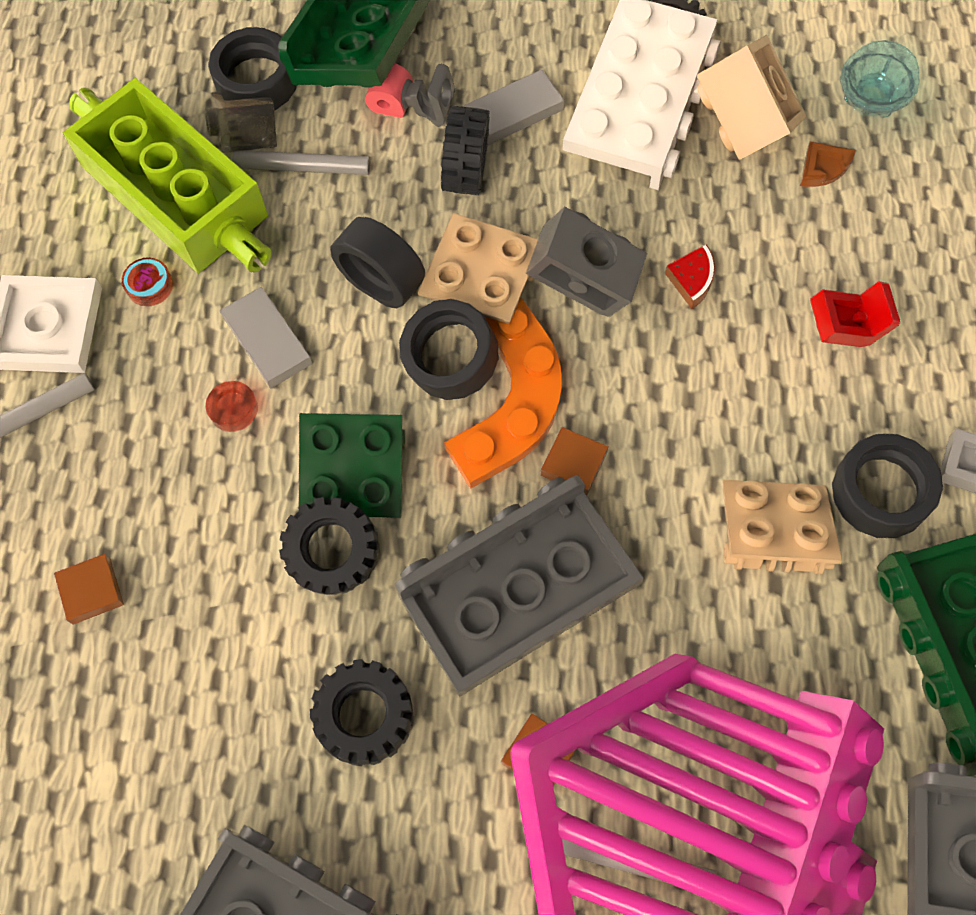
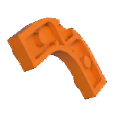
M522 297L518 302L510 324L485 317L498 341V354L504 361L511 377V390L503 406L489 418L444 442L447 453L470 489L514 465L532 452L549 432L559 407L562 373L558 354L548 334Z

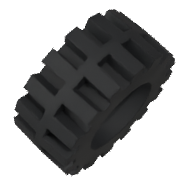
M450 106L447 126L445 127L443 157L441 161L442 191L480 195L488 147L489 110Z
M334 497L332 499L317 498L314 499L313 503H304L299 506V511L294 516L290 515L286 520L288 526L285 531H281L279 539L282 541V549H279L280 559L284 560L286 565L284 569L288 575L293 577L296 583L303 588L324 595L347 593L354 590L359 584H363L369 578L370 572L375 569L377 554L380 553L378 533L370 518L354 504ZM326 525H339L349 533L352 540V551L348 560L334 569L318 567L312 561L309 553V542L312 535L319 528Z
M363 659L353 660L352 665L345 666L342 663L336 666L335 673L331 676L326 673L320 680L322 686L319 691L314 690L311 698L314 704L313 708L310 709V719L313 722L312 729L316 738L332 756L354 766L375 765L381 763V760L387 757L391 758L398 752L397 749L401 744H405L409 737L410 727L413 725V705L405 684L391 668L387 669L382 663L372 660L371 663H365ZM362 690L372 691L383 699L386 707L385 719L380 728L366 736H354L346 732L341 725L339 717L344 701L355 692Z

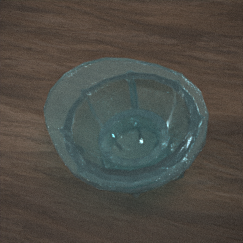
M886 40L873 41L861 47L843 64L840 75L845 102L862 114V117H889L891 113L909 105L918 92L920 82L919 66L913 53L899 43Z

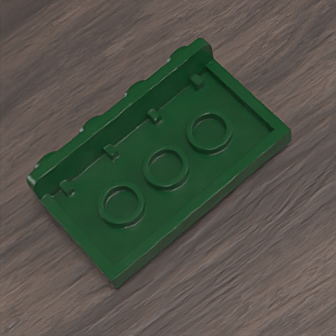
M307 0L279 42V57L286 67L292 85H321L322 87L338 85L361 86L364 88L382 86L430 0Z
M976 534L908 554H904L902 551L889 554L877 566V583L881 595L888 603L893 604L901 623L899 625V634L903 646L910 655H915L923 673L922 688L925 697L934 709L939 710L948 731L946 733L948 750L958 765L967 767V776L970 777L976 775Z

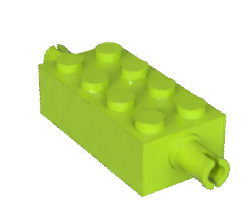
M136 77L104 101L98 98L90 88L86 87L80 88L79 92L88 100V103L82 100L76 93L71 96L69 101L70 110L81 118L62 133L82 168L198 274L227 250L243 263L250 272L255 273L261 270V267L254 261L255 258L264 266L268 264L272 256V250L250 232L269 216L257 182Z

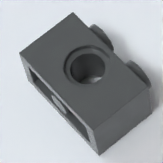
M564 206L543 226L525 274L600 315L610 317L632 302L647 253L632 245L627 238L613 234L593 223L585 214L572 211Z

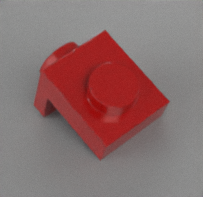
M878 281L861 295L822 289L810 299L821 342L855 347L870 346L900 324L891 288L887 282Z

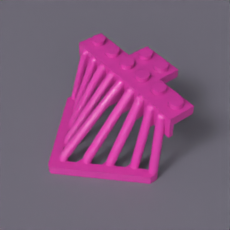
M676 653L522 738L513 745L511 760L538 914L575 915L572 895L624 915H698L567 866L562 841L564 839L701 896L728 911V915H862L865 903L871 899L875 891L877 860L854 844L852 837L856 824L862 820L866 811V790L873 767L880 761L883 754V733L885 728L853 700L801 691L798 700L701 664L693 656ZM688 683L695 684L786 720L788 726L787 735L677 691V689ZM655 704L661 710L672 712L771 754L776 761V769L769 768L641 711ZM618 725L625 732L641 736L752 786L765 798L764 805L761 806L603 733ZM578 749L586 755L606 761L734 820L754 834L752 842L750 844L589 769L563 759V757ZM553 782L713 854L741 872L738 884L567 813L556 806Z

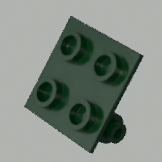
M299 413V506L304 503H313L314 499L317 498L332 499L334 497L354 504L368 517L401 518L402 450L405 449L406 440L405 429H402L403 415Z

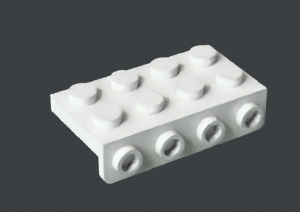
M620 0L564 136L563 150L651 176L649 188L659 190L663 177L672 179L680 155V151L674 149L677 140L686 141L694 117V113L688 112L691 102L699 104L701 101L698 93V85L701 83L697 74L701 73L705 66H713L716 61L721 43L720 40L714 39L718 19L647 0Z

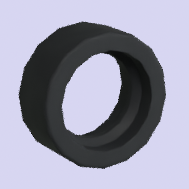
M246 27L227 34L217 42L210 52L208 68L220 101L230 110L243 115H262L280 108L290 100L295 92L297 85H292L286 67L279 57V42L282 37L278 33L265 28ZM266 58L277 62L279 65L274 74L257 83L240 84L228 79L229 74L236 66L250 59Z
M369 217L355 218L330 246L331 257L345 278L357 289L386 307L397 309L403 306L422 284L425 277V268L413 248L395 231Z
M455 299L433 301L418 309L405 324L399 340L400 359L407 374L430 396L444 400L465 398L481 390L493 376L499 360L498 341L483 314L471 304ZM460 324L468 327L473 331L477 339V350L474 358L464 369L446 376L434 375L426 369L422 361V352L429 338L436 331L446 326Z
M875 434L858 441L838 465L832 481L833 499L842 517L859 532L875 538H898L913 532L938 507L943 491L941 470L932 454L915 440L898 434ZM871 460H886L899 465L910 475L916 485L917 496L914 504L908 510L901 513H889L874 507L863 497L857 486L856 476L858 470Z

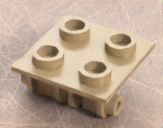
M453 213L418 290V295L436 301L446 299L463 301L471 304L485 317L510 324L527 281L533 282L534 278L525 273L538 239Z
M723 480V497L729 543L725 542L723 557L725 564H734L735 570H741L742 568L761 569L763 560H766V571L773 572L776 562L779 560L782 561V572L789 573L792 568L793 571L814 572L821 575L824 569L833 570L835 564L842 563L826 485Z

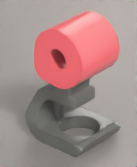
M394 63L382 86L368 88L365 103L374 113L399 118L404 116L408 107H413L417 115L429 119L435 126L440 127L445 122L455 93V85L449 67L445 64H438L436 66L427 92L423 80L416 79L413 82L409 71Z

